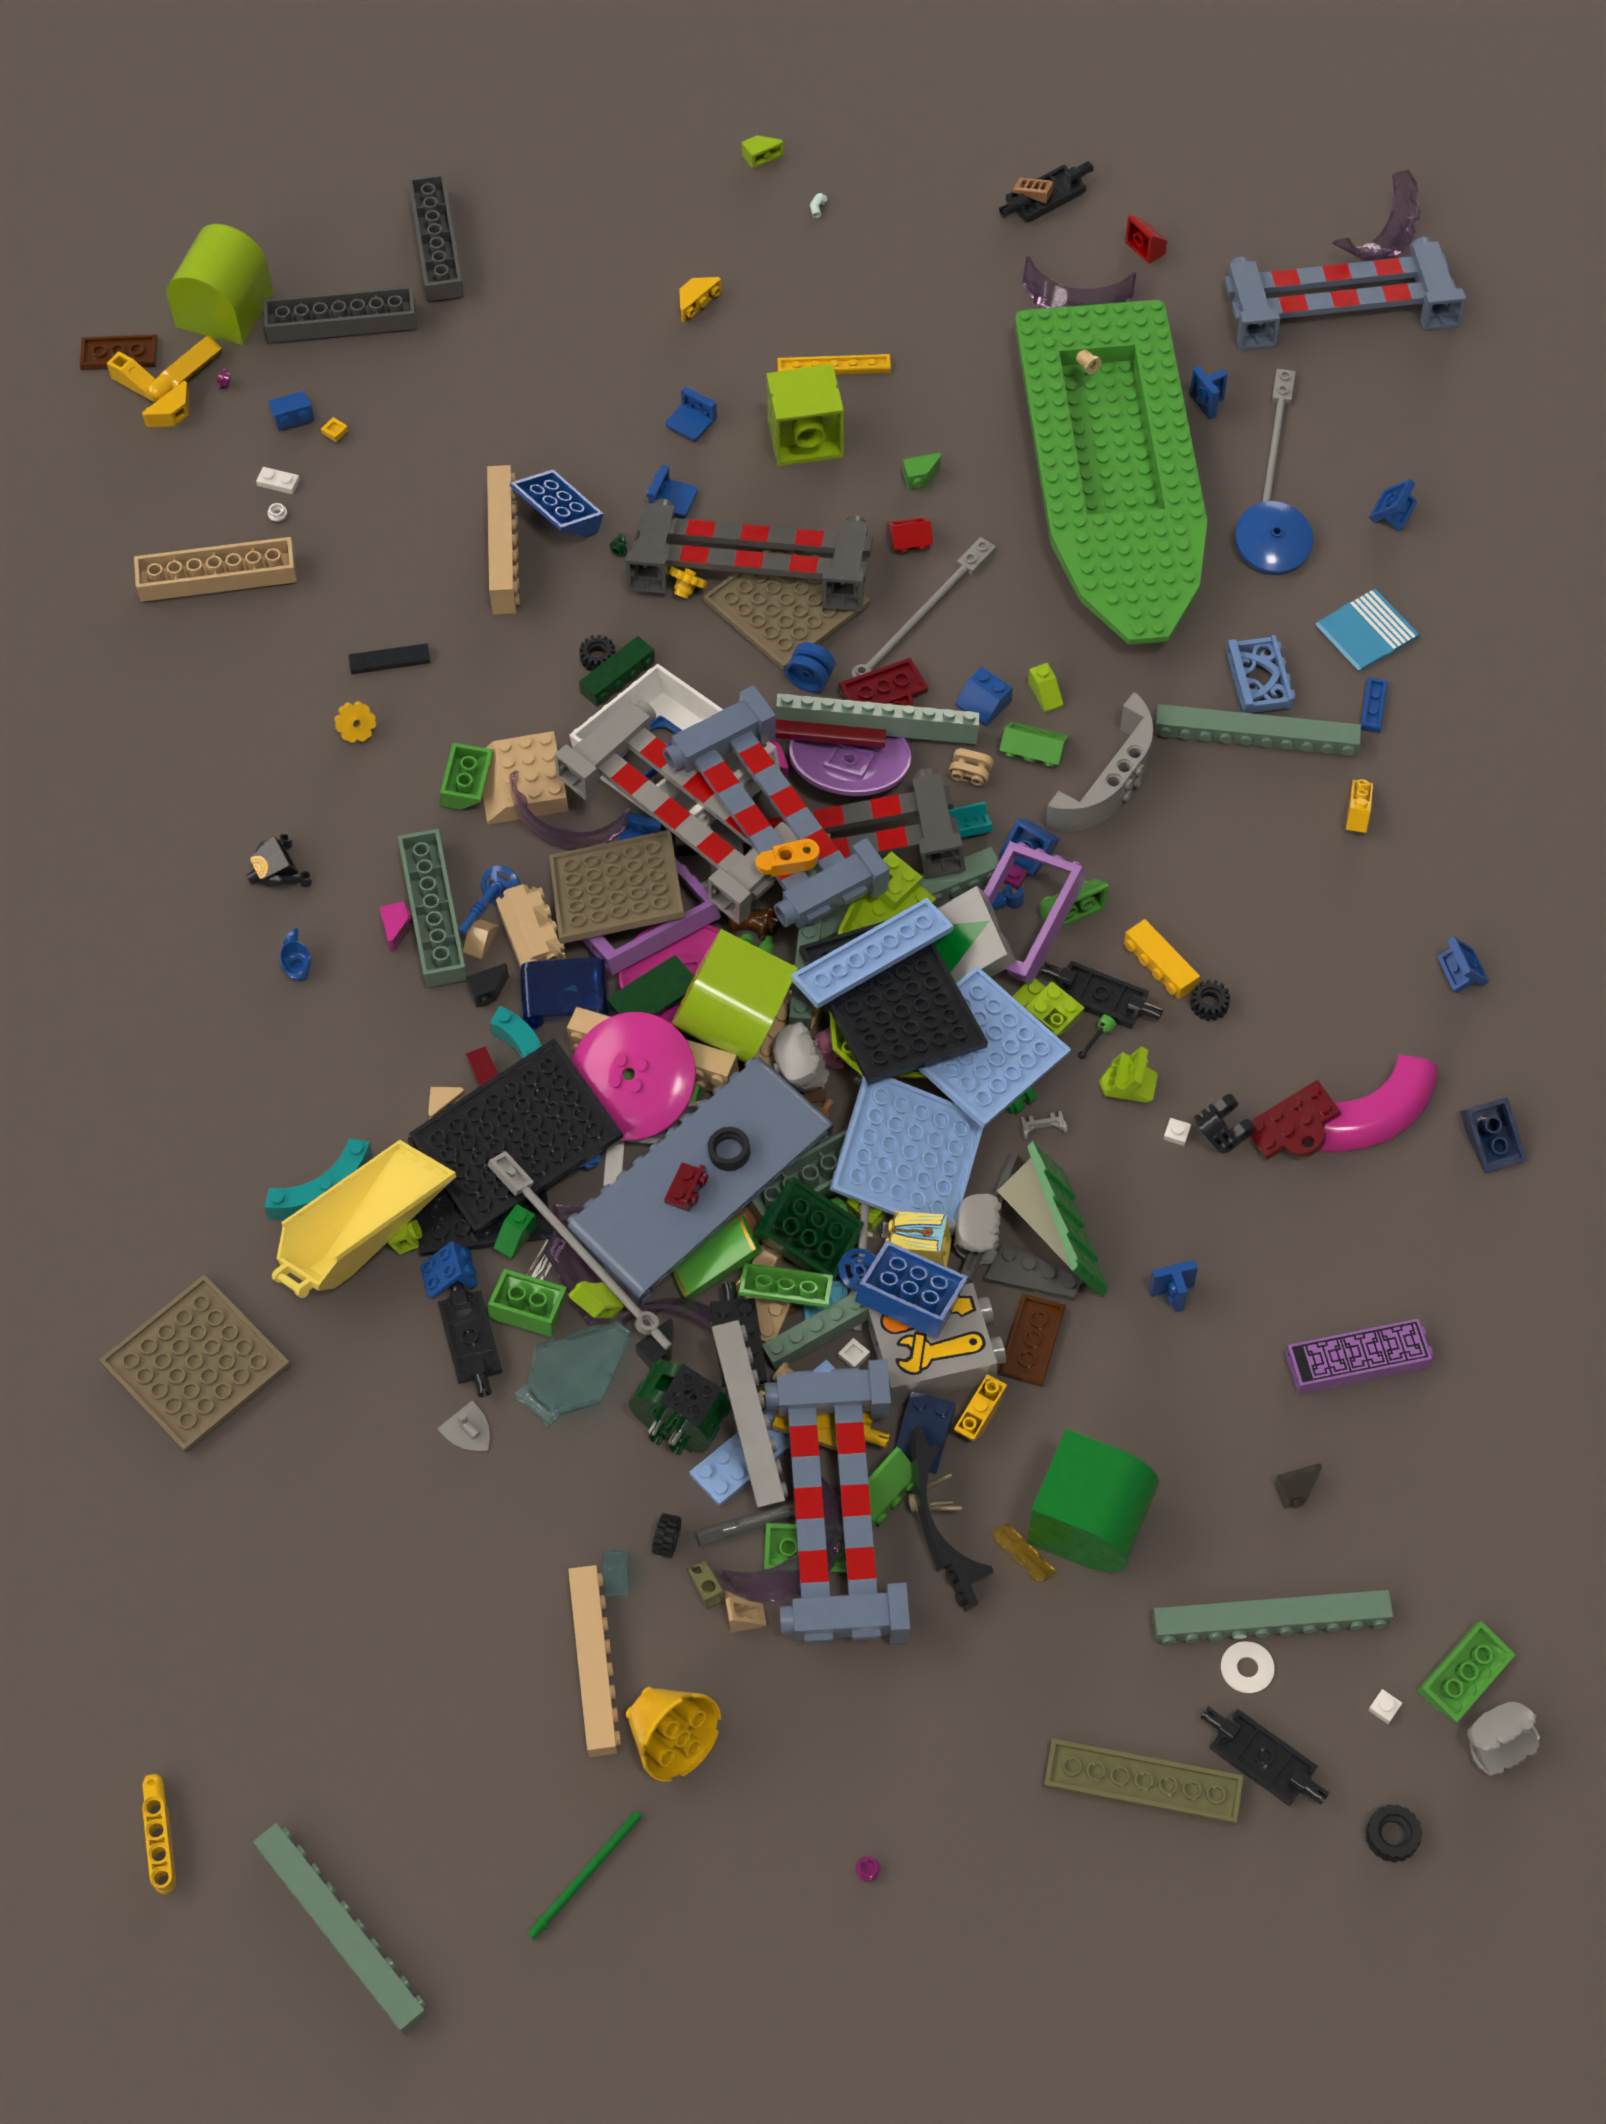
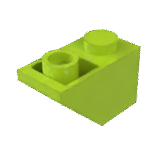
M583 1281L578 1283L569 1293L570 1299L594 1318H613L624 1307L623 1303L604 1282L588 1283Z

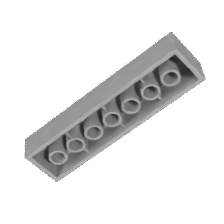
M739 1320L713 1326L712 1333L757 1509L762 1510L784 1504L785 1498L788 1497V1491L785 1482L781 1483L779 1475H782V1468L779 1459H774L773 1453L777 1450L774 1437L768 1436L767 1431L771 1430L768 1414L763 1415L761 1409L765 1408V1402L762 1392L757 1393L756 1386L759 1385L756 1369L751 1370L750 1364L753 1363L751 1348H746L744 1343L748 1341L745 1325L740 1326Z

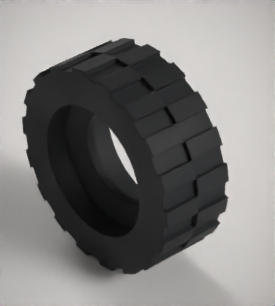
M1389 1804L1386 1807L1378 1808L1377 1812L1372 1814L1365 1832L1367 1833L1366 1841L1369 1843L1370 1850L1384 1861H1392V1863L1405 1861L1406 1858H1410L1416 1852L1421 1842L1422 1829L1420 1828V1821L1417 1820L1414 1813H1411L1406 1807H1401V1805ZM1397 1822L1403 1826L1406 1837L1401 1844L1391 1845L1384 1840L1382 1828L1386 1823Z

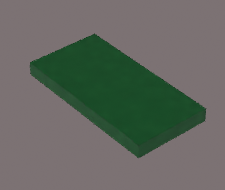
M674 955L606 998L607 1003L617 1015L628 1012H643L657 1016L683 999L694 976L681 960Z

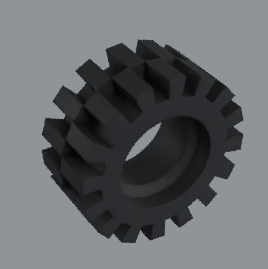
M594 635L590 636L591 640L586 638L585 643H581L579 648L582 666L586 667L587 671L591 669L592 672L616 653L614 643H612L611 639L607 640V636H603L602 639L601 635H597V638H594ZM594 651L605 652V654L601 657H593L590 655Z
M1207 980L1206 984L1202 981L1200 985L1197 984L1192 992L1191 1010H1194L1196 1016L1200 1014L1199 1018L1202 1020L1204 1017H1207L1206 1021H1210L1213 1017V1020L1216 1021L1218 1016L1221 1019L1228 1011L1230 1003L1228 988L1224 989V984L1222 983L1217 985L1218 981L1214 980V984L1211 983V980ZM1204 996H1213L1218 999V1004L1207 1005L1202 1001V998Z
M667 1513L661 1514L653 1539V1554L672 1558L680 1535L681 1517Z

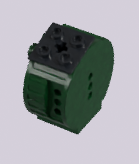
M657 1360L652 1363L644 1381H641L629 1401V1408L643 1425L649 1428L648 1433L651 1434L648 1437L649 1440L654 1443L657 1437H659L656 1442L657 1445H661L663 1439L671 1444L668 1447L671 1452L674 1453L677 1447H679L676 1452L677 1455H681L683 1449L690 1453L692 1450L697 1452L708 1450L720 1430V1424L732 1409L731 1403L721 1391V1387L684 1364L680 1366L666 1360Z

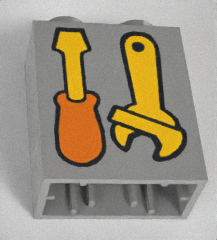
M973 1283L964 1286L938 1338H934L868 1308V1329L877 1360L887 1359L891 1406L907 1403L911 1391L936 1396L979 1386L987 1374L996 1378L997 1365L1006 1363L1005 1350L1000 1336L989 1337L986 1324L994 1323L991 1303L987 1296L977 1298Z

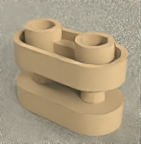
M959 748L954 752L953 762L950 764L948 774L955 781H964L975 786L985 785L994 760L989 755Z

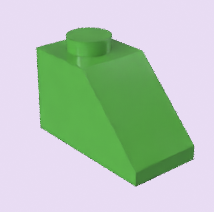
M941 453L903 459V475L908 489L921 488L929 484L941 468Z

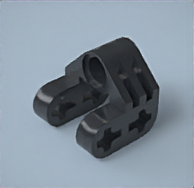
M1232 1094L1223 1096L1214 1104H1210L1206 1110L1203 1109L1200 1115L1194 1116L1201 1132L1221 1153L1233 1150L1256 1131V1127L1250 1119L1241 1121L1232 1129H1229L1223 1118L1231 1113L1239 1104Z

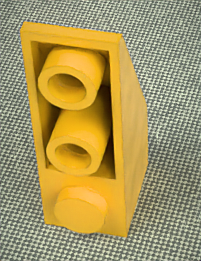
M118 351L107 362L111 379L156 402L147 394V388L155 378L134 359Z
M1367 780L1352 781L1346 830L1367 832L1373 783Z

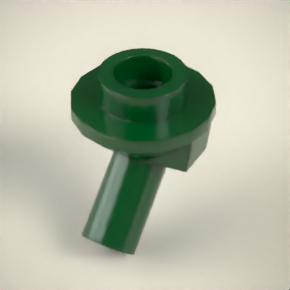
M623 533L618 534L617 538L610 543L611 552L616 556L623 557L628 551L625 546L626 538Z

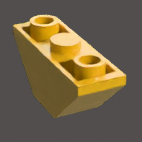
M692 278L679 288L681 322L685 323L688 319L694 317L700 309L706 307L713 298L720 295L722 292L721 278Z
M185 380L142 412L145 426H176L189 416L190 392Z
M987 1374L956 1424L954 1431L975 1441L985 1431L996 1413L1007 1384Z

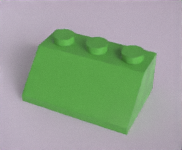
M1011 721L1005 726L1000 751H1003L1004 755L1010 757L1020 755L1024 756V760L1031 762L1040 760L1044 761V765L1055 767L1056 764L1059 765L1062 762L1070 735Z
M458 743L452 744L440 791L441 807L462 810L481 802L493 749Z
M1096 878L1085 881L1062 927L1106 909L1109 885ZM1059 894L1048 896L1040 901L1039 914L1044 922Z
M504 1269L488 1303L489 1319L552 1337L561 1317L567 1287Z
M898 1447L892 1451L868 1478L872 1530L877 1524L881 1526L888 1518L887 1513L892 1508L897 1509L902 1503V1497L907 1491L911 1493L914 1488L911 1462Z

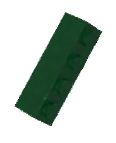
M637 636L579 681L580 693L596 707L606 702L611 695L622 690L629 681L636 679L642 671L654 664V649Z

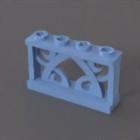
M1276 635L1244 641L1228 640L1226 654L1243 713L1252 714L1279 709L1290 710L1292 703L1295 702V692L1290 688V674H1286V660L1281 656L1282 647L1280 641L1277 642ZM1260 649H1269L1271 655L1266 656L1264 654L1265 650L1261 652L1260 656L1256 655V652ZM1249 662L1252 663L1250 668H1245L1243 666V664L1249 665ZM1256 664L1273 674L1264 686L1259 681L1246 677L1254 671ZM1255 685L1256 687L1255 689H1250L1249 686ZM1280 691L1282 692L1283 697L1278 699H1272L1268 695V693H1270L1274 697H1277L1278 695L1275 692Z

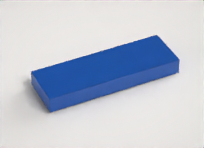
M1368 677L1360 724L1361 730L1380 733L1388 680Z

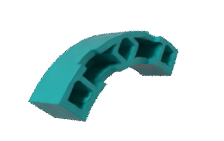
M499 1006L490 1022L493 1036L514 1048L521 1059L542 1046L534 1031L523 1019L512 1011Z
M348 1138L346 1147L337 1162L327 1172L313 1181L290 1188H269L264 1207L268 1219H287L369 1162L373 1155L370 1141Z

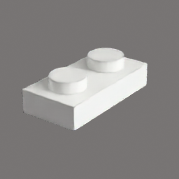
M263 467L256 483L259 487L294 494L300 478L296 474Z

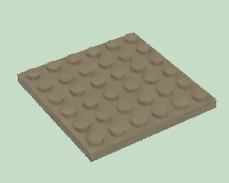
M767 548L763 551L765 553L819 557L814 552L773 548ZM735 572L703 596V601L783 671L798 644L811 642L818 645L861 612L823 608L822 580ZM865 595L862 611L870 605V599Z
M670 830L549 855L560 944L685 918Z
M205 1275L201 1276L99 1359L100 1364L184 1453L189 1451L291 1366L284 1355Z

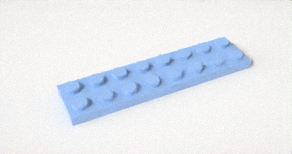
M926 898L791 974L792 982L818 1009L952 932L954 926Z
M826 1359L813 1370V1373L831 1372V1369L835 1368ZM765 1409L763 1415L768 1414L771 1430L767 1432L769 1437H774L777 1450L773 1455L774 1459L777 1460L791 1449L790 1435L772 1429L776 1416L775 1410L766 1411ZM738 1432L689 1472L695 1482L719 1507L750 1483Z

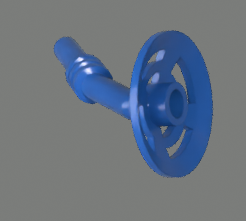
M496 865L484 873L481 881L484 896L479 901H476L473 908L470 909L471 913L458 929L461 934L465 935L477 917L482 916L489 902L497 906L496 900L493 899L494 896H500V899L504 897L503 892L506 889L520 885L519 878L512 869L503 865ZM498 871L507 874L511 879L507 881L505 878L498 876ZM491 874L492 877L488 880L486 887V880L488 876Z
M855 1248L846 1252L839 1262V1275L843 1283L851 1290L857 1291L859 1287L857 1283L863 1279L860 1277L866 1274L876 1256L862 1248ZM854 1254H865V1256L851 1257ZM846 1264L851 1265L852 1278H849L847 1275Z

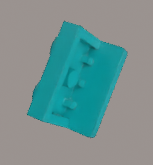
M985 802L949 810L950 818L956 817L961 839L993 831V825L987 815Z

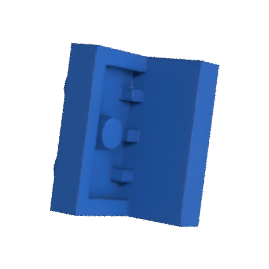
M1198 366L1193 368L1189 395L1210 420L1216 417L1218 402L1224 400L1228 374L1222 369L1207 376L1202 368Z
M1409 479L1385 489L1369 518L1373 522L1385 518L1397 531L1403 529L1417 503V500L1410 494L1415 483Z
M627 812V814H622L620 818L621 834L619 840L665 831L666 827L649 815Z
M1455 936L1449 939L1450 949L1437 957L1453 991L1458 993L1474 982L1481 986L1489 983L1474 948Z
M1196 1260L1152 1270L1149 1285L1151 1297L1166 1294L1168 1304L1170 1306L1173 1305L1175 1313L1184 1311L1188 1293L1187 1288L1194 1287L1198 1271Z

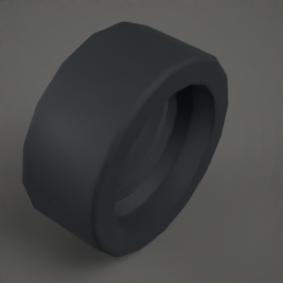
M731 1126L716 1130L708 1141V1153L711 1162L718 1169L724 1171H735L743 1167L748 1162L751 1154L750 1143L746 1134L739 1128ZM726 1139H734L741 1143L742 1151L734 1158L725 1159L718 1156L716 1147Z

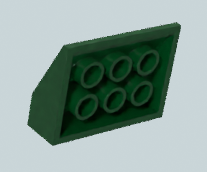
M793 1176L763 1215L753 1236L806 1271L833 1275V1280H835L839 1273V1262L842 1256L851 1250L864 1222Z

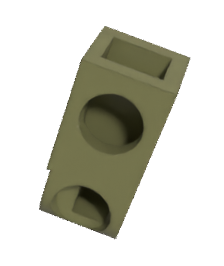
M704 1560L687 1569L689 1577L706 1610L725 1601L721 1586Z

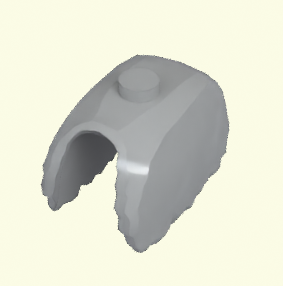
M802 1022L789 1024L777 1034L773 1043V1053L776 1060L773 1066L775 1071L782 1075L798 1092H808L823 1087L828 1082L830 1074L825 1069L824 1056L816 1048L818 1046L817 1042L807 1034L809 1030Z
M975 1194L966 1197L960 1203L956 1220L952 1219L951 1233H955L954 1247L959 1256L963 1257L966 1261L969 1251L984 1252L979 1266L993 1263L997 1255L995 1249H997L998 1241L1000 1240L998 1227L1000 1226L1001 1217L998 1211L1001 1210V1203L992 1194Z
M1517 1702L1504 1703L1482 1714L1468 1729L1471 1755L1478 1769L1483 1770L1489 1776L1504 1773V1768L1510 1769L1513 1765H1518L1521 1761H1524L1527 1755L1532 1756L1537 1753L1540 1740L1538 1731L1534 1726L1537 1716L1529 1708Z

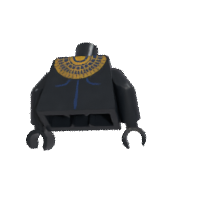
M282 833L280 839L273 836L269 840L260 842L255 853L250 858L254 870L248 873L246 877L252 885L260 880L269 887L295 885L298 882L303 887H309L312 884V880L308 879L310 878L309 872L303 871L300 876L297 875L299 871L287 849L292 847V840L288 838L286 833Z

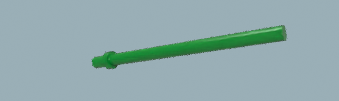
M635 1810L549 1909L541 1917L538 1916L536 1918V1923L527 1932L529 1937L534 1940L543 1929L547 1930L549 1922L642 1818L639 1812Z

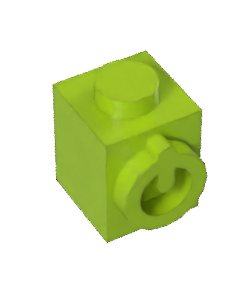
M410 1220L388 1241V1244L400 1255L419 1247L418 1239L422 1237V1231L418 1221Z

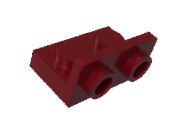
M682 1162L664 1198L665 1204L690 1212L692 1205L695 1206L698 1202L701 1186L704 1187L708 1181L705 1165L700 1164L699 1168Z

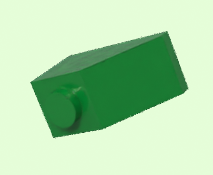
M516 1204L503 1222L494 1245V1250L513 1260L537 1227L535 1214Z

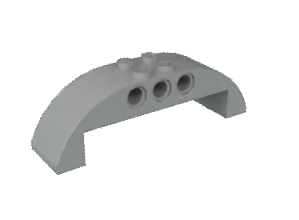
M1133 692L1123 705L1120 730L1129 734V738L1080 802L1060 791L1056 793L1047 806L1046 829L1057 832H1075L1095 827L1114 815L1124 802L1129 801L1133 789L1141 785L1143 775L1149 764L1153 722L1149 709L1138 694Z

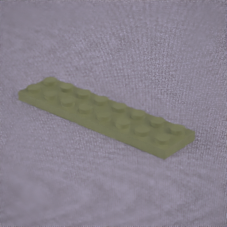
M1052 1738L1044 1788L1236 1825L1244 1775Z

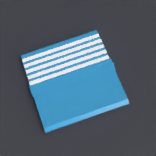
M1373 589L1358 599L1347 603L1341 609L1315 624L1360 672L1379 660L1390 656L1420 636L1415 628L1377 589Z

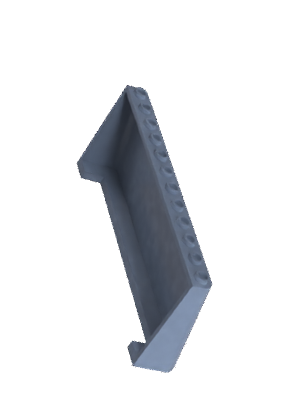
M752 1057L745 1064L746 1068L741 1072L736 1071L729 1078L730 1082L725 1086L720 1085L713 1092L714 1096L709 1100L704 1099L697 1106L698 1110L693 1114L688 1113L681 1120L682 1124L677 1128L672 1127L665 1134L666 1138L661 1142L656 1141L649 1148L650 1152L644 1157L642 1155L639 1156L632 1163V1168L628 1171L626 1169L623 1170L616 1177V1182L603 1187L600 1191V1196L595 1200L591 1198L583 1206L584 1210L579 1214L577 1212L574 1213L567 1220L569 1224L566 1228L638 1307L655 1293L656 1286L809 1149L823 1143L832 1134L834 1124L761 1057L756 1059ZM731 1126L739 1128L746 1134L749 1139L751 1154L748 1162L743 1167L735 1171H724L718 1169L711 1162L708 1153V1141L716 1130ZM726 1139L716 1147L718 1156L725 1159L734 1158L742 1151L741 1143L734 1139ZM682 1162L699 1168L700 1164L705 1165L708 1174V1181L704 1187L701 1186L698 1202L695 1206L692 1205L690 1212L665 1204L664 1198Z

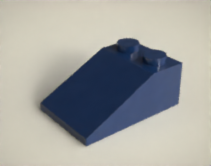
M1508 1097L1459 1111L1467 1136L1485 1173L1527 1160Z
M911 1391L896 1447L900 1448L911 1462L910 1433L917 1426H921L929 1446L938 1444L940 1448L929 1473L937 1474L955 1414V1402Z

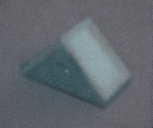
M628 1549L604 1550L605 1596L629 1595Z

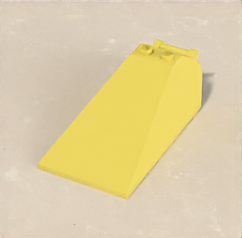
M397 1141L281 1222L283 1227L277 1253V1260L281 1266L273 1271L272 1279L277 1283H283L295 1291V1294L300 1298H305L312 1288L318 1291L336 1288L354 1275L456 1177V1173L405 1142ZM292 1273L303 1281L299 1284L288 1277L287 1274Z

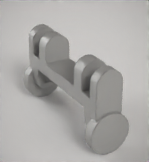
M1050 1112L1049 1118L1034 1120L1033 1115L1028 1116V1122H1025L1024 1117H1020L1024 1140H1028L1029 1133L1034 1129L1055 1126L1062 1130L1063 1134H1066L1067 1124L1063 1119L1062 1112H1057L1058 1117H1055L1054 1112Z

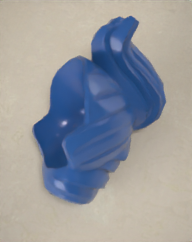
M295 928L283 940L279 960L282 970L291 980L304 981L307 979L308 973H310L311 955L307 947L298 941L299 930Z

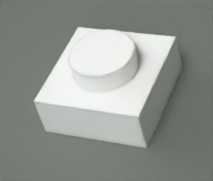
M1170 1118L1163 1140L1184 1146L1191 1124Z
M854 1338L838 1353V1357L851 1368H858L870 1356V1351Z
M1382 1689L1368 1711L1389 1724L1401 1707L1402 1702Z

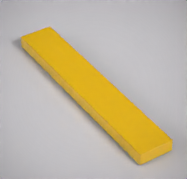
M890 354L777 358L778 371L833 364L835 375L891 373Z

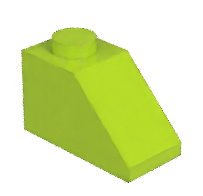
M756 135L741 142L742 156L752 169L784 155V144L781 139Z
M1048 662L1030 668L1028 684L1043 711L1047 713L1063 707L1057 679Z

